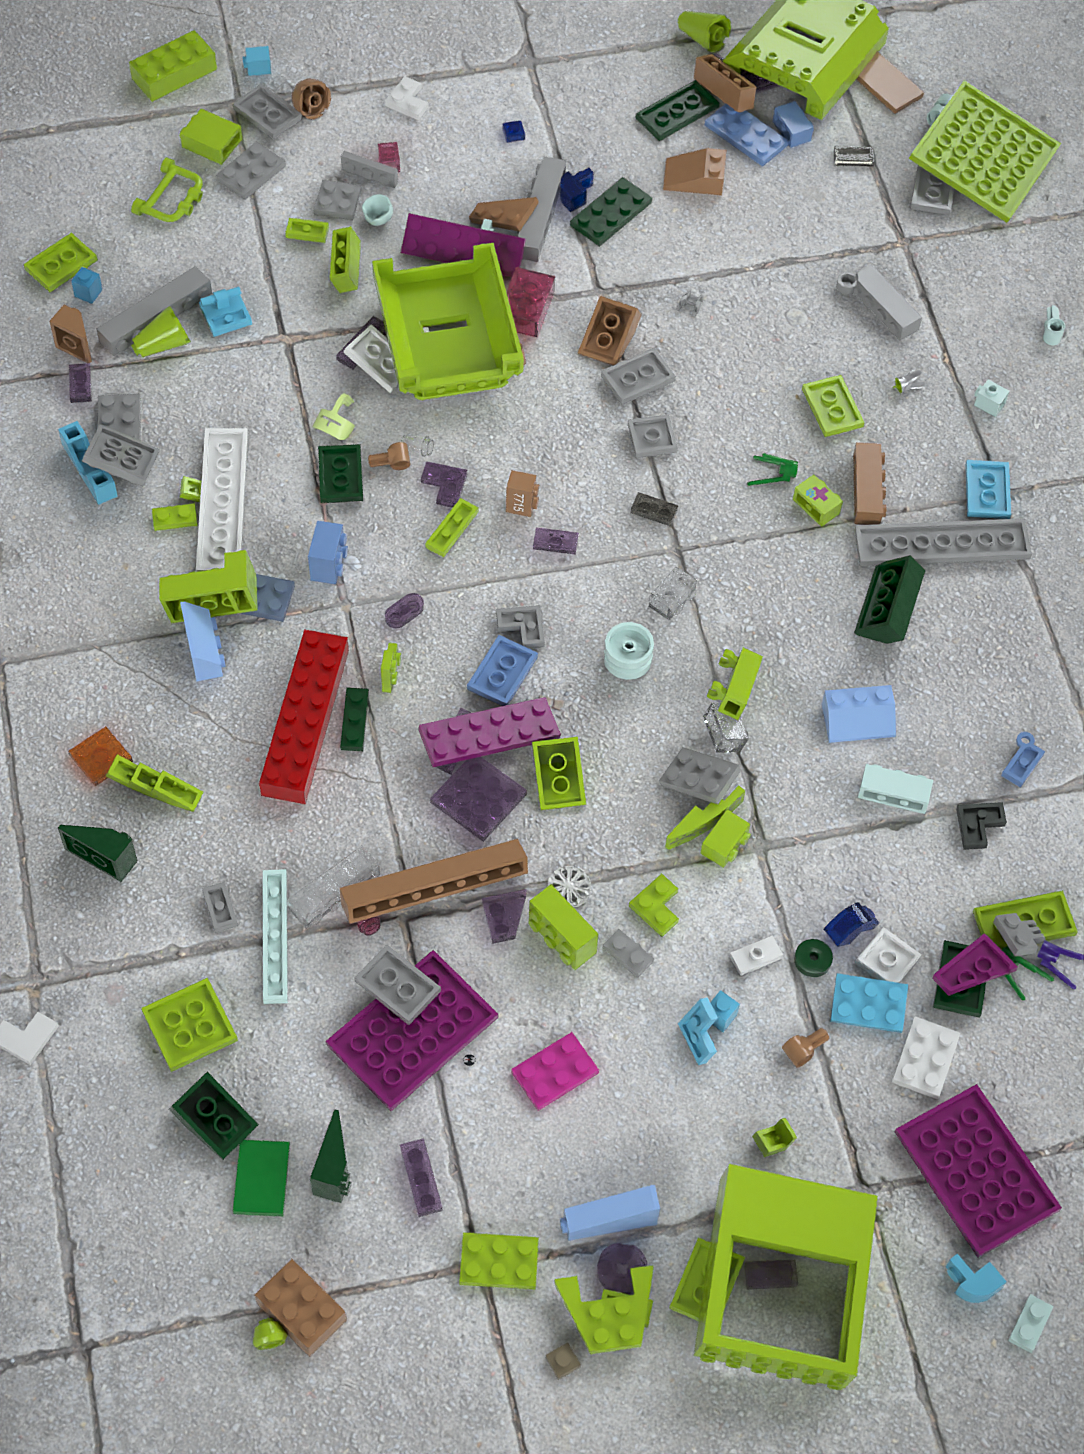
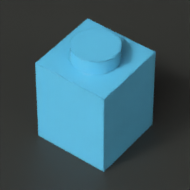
M269 47L245 48L246 56L242 57L244 68H248V76L271 74Z
M720 990L710 1002L718 1017L712 1025L721 1032H724L736 1018L740 1004Z

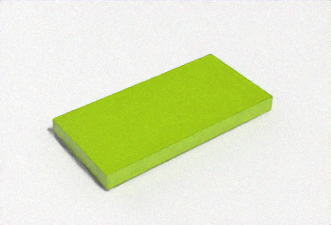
M1063 890L973 909L980 935L982 936L985 933L1001 950L1008 945L993 923L998 915L1017 913L1021 921L1034 920L1037 924L1036 927H1039L1041 930L1040 934L1044 935L1046 941L1075 936L1078 933Z

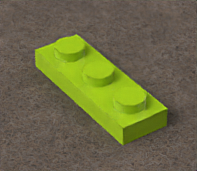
M460 498L427 540L425 547L445 557L478 514L479 507Z

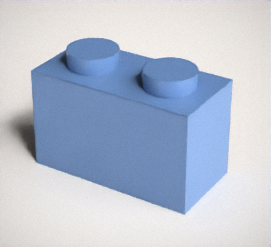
M796 101L775 107L773 123L781 135L789 140L788 145L790 148L811 141L814 126L807 119L804 110L798 106Z

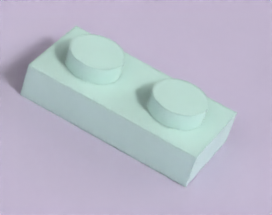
M1030 1294L1008 1341L1032 1353L1054 1306Z

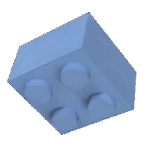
M317 521L308 554L310 581L336 584L338 576H342L343 564L341 563L343 558L346 559L348 546H345L347 534L343 531V524Z

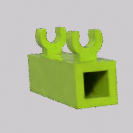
M744 647L739 656H736L733 651L725 649L723 656L728 659L721 657L718 664L724 668H733L727 686L724 688L720 682L713 681L711 689L707 693L709 699L721 700L718 708L719 712L736 720H739L747 705L763 656Z

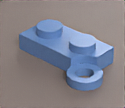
M1022 732L1017 736L1016 744L1019 750L1001 775L1020 788L1045 753L1044 750L1034 745L1035 739L1028 732ZM1027 738L1029 743L1025 744L1021 739Z

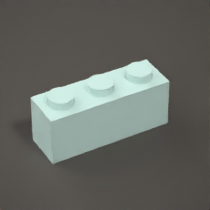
M866 764L858 798L925 814L929 804L933 780L922 775L915 776L901 770H890L880 765Z

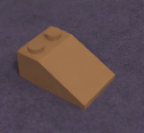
M705 148L666 158L663 190L722 196L726 150Z
M600 296L578 354L610 365L618 364L634 336L642 316L638 308Z

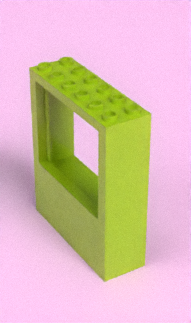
M729 1164L719 1181L693 1356L700 1357V1360L706 1363L724 1362L730 1368L737 1369L741 1368V1366L751 1368L752 1372L758 1374H765L766 1372L775 1373L781 1379L799 1378L802 1379L801 1382L809 1385H816L817 1383L827 1384V1388L832 1390L846 1388L857 1376L878 1196ZM734 1242L849 1266L838 1360L720 1335Z

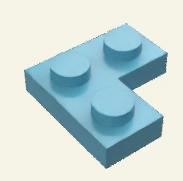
M708 997L699 999L678 1023L698 1065L706 1064L717 1052L707 1032L710 1026L718 1019Z

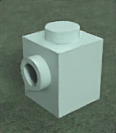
M988 379L983 386L979 385L974 394L976 397L974 406L996 417L1006 404L1010 391Z

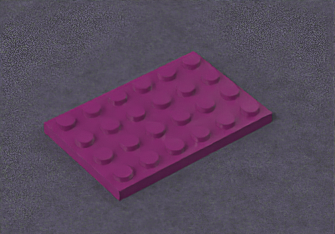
M434 950L414 966L439 985L441 992L410 1025L380 1001L374 999L326 1040V1045L390 1111H393L499 1018V1014Z
M978 1084L901 1125L894 1131L977 1258L1062 1209Z

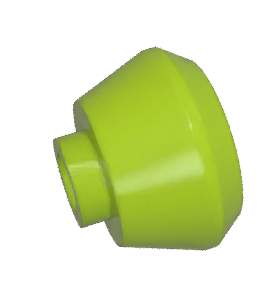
M273 1318L260 1320L258 1322L259 1325L254 1328L252 1343L258 1350H267L281 1346L288 1337L282 1325L278 1321H274Z

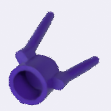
M1045 940L1037 955L1038 958L1042 959L1040 965L1048 968L1075 990L1077 988L1076 985L1050 963L1051 961L1056 963L1060 954L1078 960H1084V955L1058 947Z

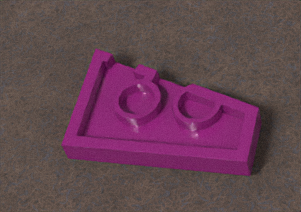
M984 933L933 974L932 979L949 996L1015 972L1018 966Z

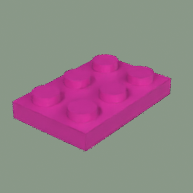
M573 1032L512 1068L511 1073L539 1111L599 1074V1069Z

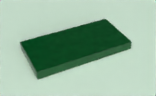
M694 80L637 112L635 119L658 141H661L719 108L720 103Z

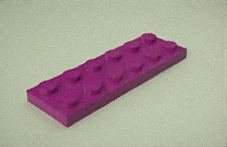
M408 213L400 253L442 263L472 260L473 246L494 243L502 276L518 279L526 239Z
M546 697L424 723L418 727L432 767L532 745V742L559 739L561 736Z

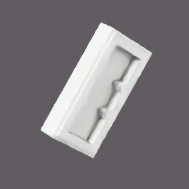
M772 935L731 952L730 958L739 975L742 976L782 959L783 954Z

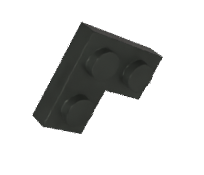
M1003 802L957 805L956 808L964 850L987 848L988 841L985 828L1005 827L1007 823Z

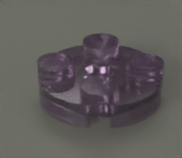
M614 1243L609 1245L602 1251L597 1263V1276L600 1283L606 1290L624 1294L633 1293L630 1268L647 1266L646 1257L638 1247L631 1244ZM620 1263L622 1266L627 1264V1274L617 1273V1264Z

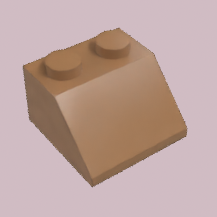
M64 304L49 321L55 347L90 364L92 359L82 314L78 309Z

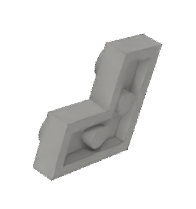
M540 605L496 609L498 632L520 630L522 646L526 648L545 647Z

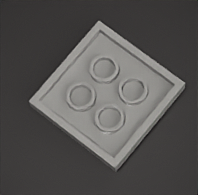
M99 425L84 454L82 462L87 463L93 468L104 470L112 476L121 477L134 485L143 487L160 449Z

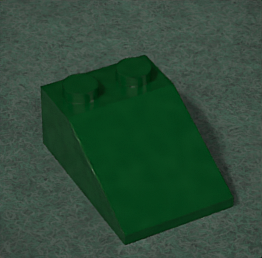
M62 824L58 827L65 850L120 882L123 881L138 861L132 838L125 832L119 833L110 828Z
M208 1071L169 1108L173 1115L222 1160L259 1125Z
M334 1109L310 1176V1183L313 1195L342 1203L343 1197L349 1195L352 1182L349 1181L351 1173H348L340 1114L339 1110Z

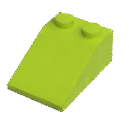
M578 736L532 742L540 809L549 810L586 805Z

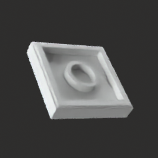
M883 927L859 955L855 964L877 980L901 983L922 955Z

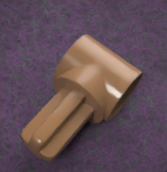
M403 442L391 444L387 449L388 452L368 456L370 467L389 464L394 470H404L410 467L408 446Z
M820 1028L807 1037L796 1035L790 1038L782 1046V1049L796 1068L806 1064L814 1056V1049L827 1042L830 1037L826 1030Z

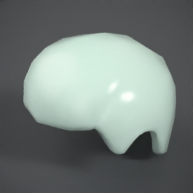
M372 195L362 205L366 221L373 226L383 225L392 218L393 206L385 195Z

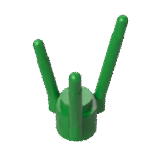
M766 453L762 454L763 457L754 455L753 459L779 465L778 473L782 474V477L749 481L747 485H760L780 481L790 482V477L796 478L798 461Z
M1008 946L1002 949L1017 966L1021 964L1051 982L1054 981V978L1021 956H1014ZM1004 975L1020 999L1024 1001L1025 996L1011 975Z

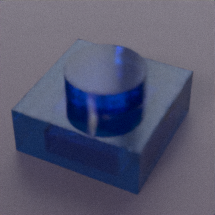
M521 120L502 123L506 143L525 140V131Z

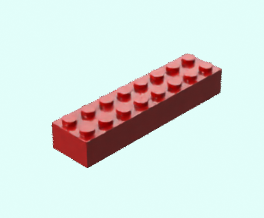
M304 629L259 781L261 796L306 804L349 653L348 637Z

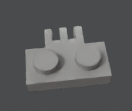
M1017 913L998 915L993 921L1014 956L1035 954L1038 948L1036 944L1045 941V937L1043 934H1040L1041 930L1039 927H1036L1035 921H1021Z

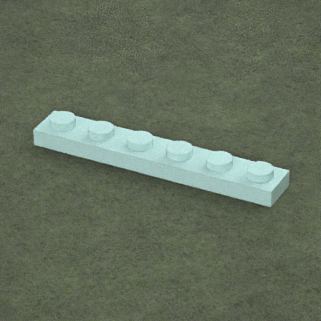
M286 869L263 870L264 1004L288 1003Z

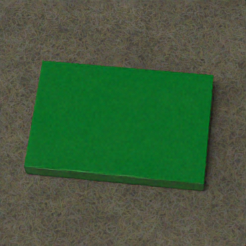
M243 1140L240 1143L233 1214L284 1217L290 1142Z

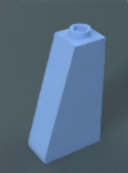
M655 1185L565 1208L564 1218H560L562 1233H567L568 1241L657 1225L660 1206Z

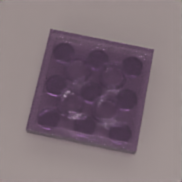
M482 757L466 760L430 798V803L484 842L527 795V790Z

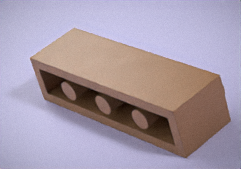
M713 54L696 57L693 79L711 91L712 94L719 97L736 112L753 109L756 94L755 85Z
M856 442L853 453L854 524L878 525L881 523L882 517H886L887 507L886 504H883V500L886 497V487H882V482H885L886 471L882 469V465L885 463V452H881V444Z

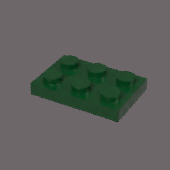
M361 444L318 446L320 502L363 501Z
M944 940L939 970L969 945ZM986 982L949 996L936 983L932 1008L980 1018Z

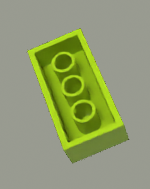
M195 30L129 61L131 79L151 102L217 70L215 52Z

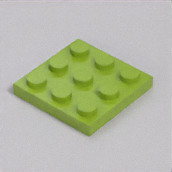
M208 978L141 1008L171 1072L238 1041L237 1035Z

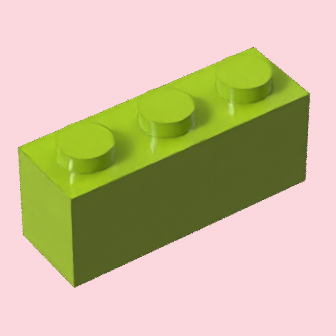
M351 226L332 230L330 281L339 293L358 290L361 240Z

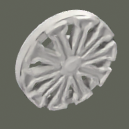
M565 866L555 870L549 877L547 887L550 884L557 885L554 888L561 892L560 894L563 897H567V901L574 908L581 906L588 900L591 893V881L584 870L574 866ZM572 897H575L577 902H573Z

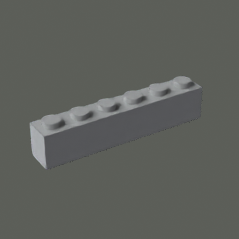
M543 156L541 164H537V177L533 178L531 184L532 193L528 192L527 198L536 197L539 203L520 232L517 231L518 237L526 239L522 259L535 262L539 261L566 175V160Z
M194 266L96 328L99 342L113 356L125 351L134 343L132 339L165 308L171 306L177 317L200 302L201 298L211 295V281Z

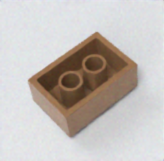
M293 1259L254 1294L256 1303L270 1318H273L274 1321H278L282 1325L287 1335L309 1357L347 1321L346 1312Z

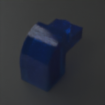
M590 168L579 171L575 175L567 171L561 178L560 200L570 213L586 205V189L593 186L594 172Z
M857 902L837 914L826 925L824 931L835 945L840 947L851 944L861 932L873 930L880 923L870 908L866 905L862 906Z

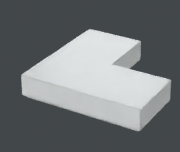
M39 1012L36 1013L24 1031L3 1020L0 1024V1048L31 1065L59 1025Z

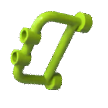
M165 157L160 170L166 175L147 201L136 198L133 201L131 212L139 216L144 213L169 223L178 221L184 214L187 216L191 215L193 211L191 203L193 201L200 202L203 197V191H201L203 180L198 174L175 165V160ZM176 174L195 182V185L189 188L186 198L179 202L175 213L166 214L152 208Z

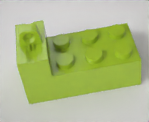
M246 550L224 553V568H213L206 571H192L187 574L160 577L159 600L171 624L184 622L180 602H187L209 609L211 617L257 611L256 572Z

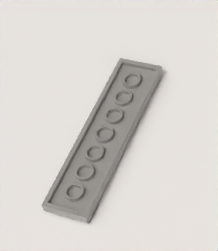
M1025 519L855 525L854 529L860 566L879 565L885 561L909 555L919 564L1031 559L1032 556Z

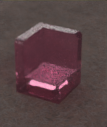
M397 142L378 143L379 163H395L396 169L400 172Z

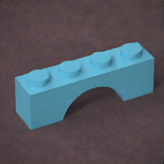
M75 421L59 428L62 446L97 504L100 505L117 497L115 481L112 476L104 470L93 468L87 463L82 462L90 443L79 422Z

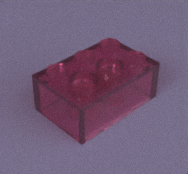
M516 267L506 293L517 333L538 338L555 292V276Z

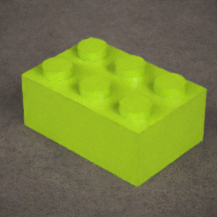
M552 884L529 901V926L534 932H539L544 937V941L549 948L555 949L560 954L559 956L564 964L567 966L571 965L576 970L597 953L598 933Z

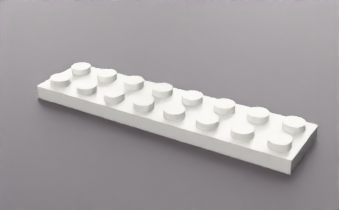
M205 428L196 558L197 572L213 568H224V553L242 550L248 428Z

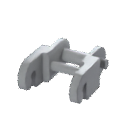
M689 290L680 299L676 310L680 311L686 303L695 306L692 316L696 317L700 310L701 302H703V296L697 297L692 295ZM688 299H693L696 303L690 302Z

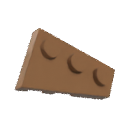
M536 197L481 202L476 205L469 219L471 223L480 225L483 224L484 219L492 220V227L520 232L539 202Z

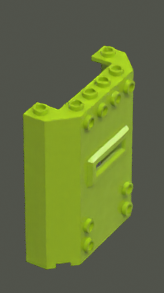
M776 0L723 59V62L738 74L741 73V68L807 97L805 113L822 120L856 80L876 52H879L886 44L889 28L885 22L882 23L877 15L879 11L876 6L863 0ZM785 27H792L798 31H801L807 35L819 39L822 42L818 43L816 41H813L807 37H804L798 33L786 29Z
M494 243L473 246L472 260L422 266L406 270L393 271L392 258L372 261L373 278L399 391L403 393L410 392L419 400L503 388L508 384L510 377L513 375L518 376L523 372L524 358ZM460 321H466L467 326L425 333L423 327Z

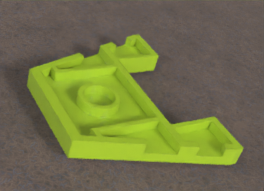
M653 1265L630 1268L634 1295L586 1302L581 1301L577 1276L554 1279L555 1287L559 1291L563 1303L571 1314L575 1326L590 1354L642 1346L654 1270Z

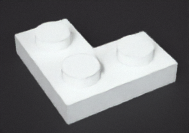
M404 76L386 98L385 106L419 120L428 109V102L415 97L421 90V83Z

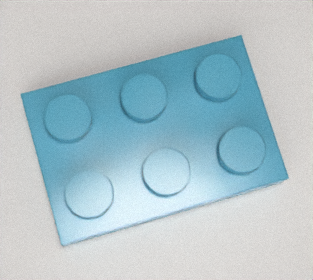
M967 460L965 464L967 517L1010 519L1009 462Z
M837 973L830 1022L902 1033L908 984Z

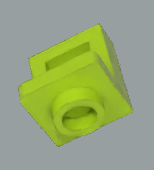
M782 1118L774 1126L756 1131L752 1138L763 1156L767 1157L785 1151L797 1139V1136L787 1119Z

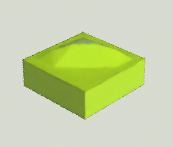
M183 476L179 497L200 503L202 481Z

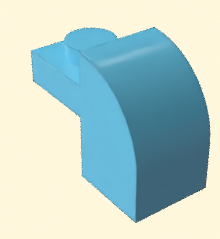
M956 1254L946 1265L950 1278L954 1282L960 1283L955 1294L971 1303H981L989 1300L1007 1282L990 1262L974 1273L963 1259Z

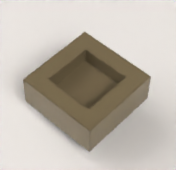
M568 1342L545 1356L558 1380L581 1367Z

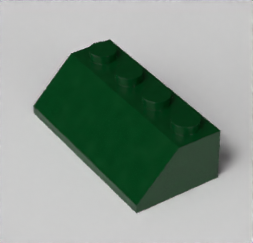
M911 555L888 560L875 566L854 631L856 635L885 644L904 640L926 571Z

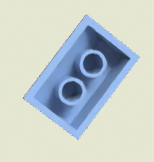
M180 602L196 681L222 677V668L226 667L223 654L219 655L218 649L222 647L219 635H214V631L218 630L215 617L211 618L209 609L187 602Z
M891 685L825 690L822 709L829 743L896 737L895 700Z

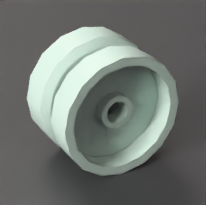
M625 622L614 626L607 633L605 639L604 663L608 671L617 678L625 680L637 679L645 675L652 663L654 650L653 636L641 624Z

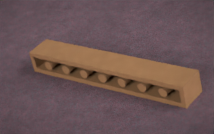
M514 839L339 888L341 906L349 923H354L528 874L527 855L519 840Z

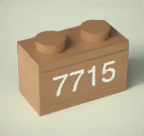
M511 470L506 487V512L531 517L533 509L537 510L539 497L537 496L540 487L539 484H536L537 475Z

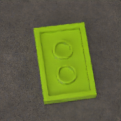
M71 232L23 265L24 269L47 291L52 292L73 278L81 267L87 268L98 261L97 255Z
M842 375L802 385V391L824 437L864 427L865 422Z
M463 1232L459 1285L536 1290L539 1237Z
M699 1237L669 1309L699 1321L710 1242ZM732 1252L724 1310L745 1260L744 1256Z

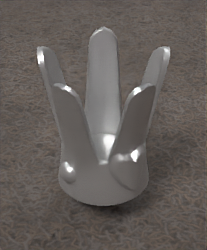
M915 367L904 376L895 378V386L893 388H897L900 393L909 389L922 388L921 386H924L925 382L912 383L916 380L917 376L921 375L922 371L919 370L912 373L916 369Z

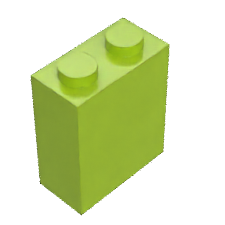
M201 108L196 115L192 116L187 126L181 129V146L186 150L222 165L242 141L241 126Z

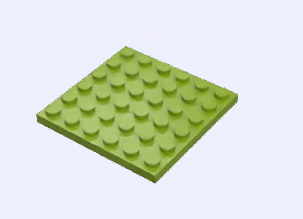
M964 80L908 159L1008 223L1061 143Z

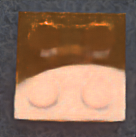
M106 726L68 751L69 756L94 786L108 779L106 774L117 754L133 762L132 756Z

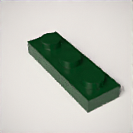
M346 687L340 748L343 751L363 752L369 700L368 688Z

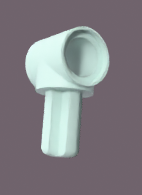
M1052 305L1046 309L1047 320L1044 323L1043 340L1049 345H1057L1061 342L1065 323L1059 319V309Z

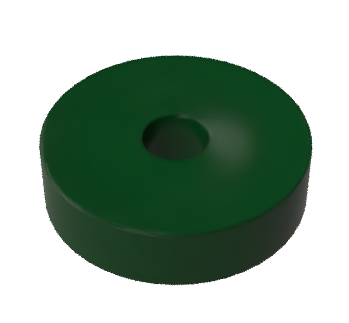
M808 939L801 942L794 956L796 968L808 977L823 976L829 971L833 961L831 948L825 942L818 939ZM810 956H816L817 960H811Z

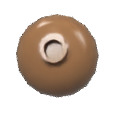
M307 78L295 85L291 96L292 104L302 116L308 119H317L323 115L320 113L329 108L331 91L322 81Z

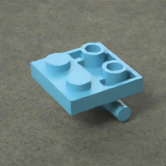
M240 287L229 290L222 289L213 292V295L200 299V309L213 337L252 325V319L240 296L242 294Z

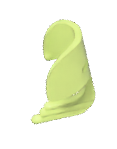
M343 393L336 401L332 410L328 411L321 408L312 427L339 440L347 439L355 425L337 413L343 404L349 407V405L354 403V400L350 395ZM323 416L328 417L340 423L341 425L339 426L330 421L329 425L327 426L329 420L324 419Z

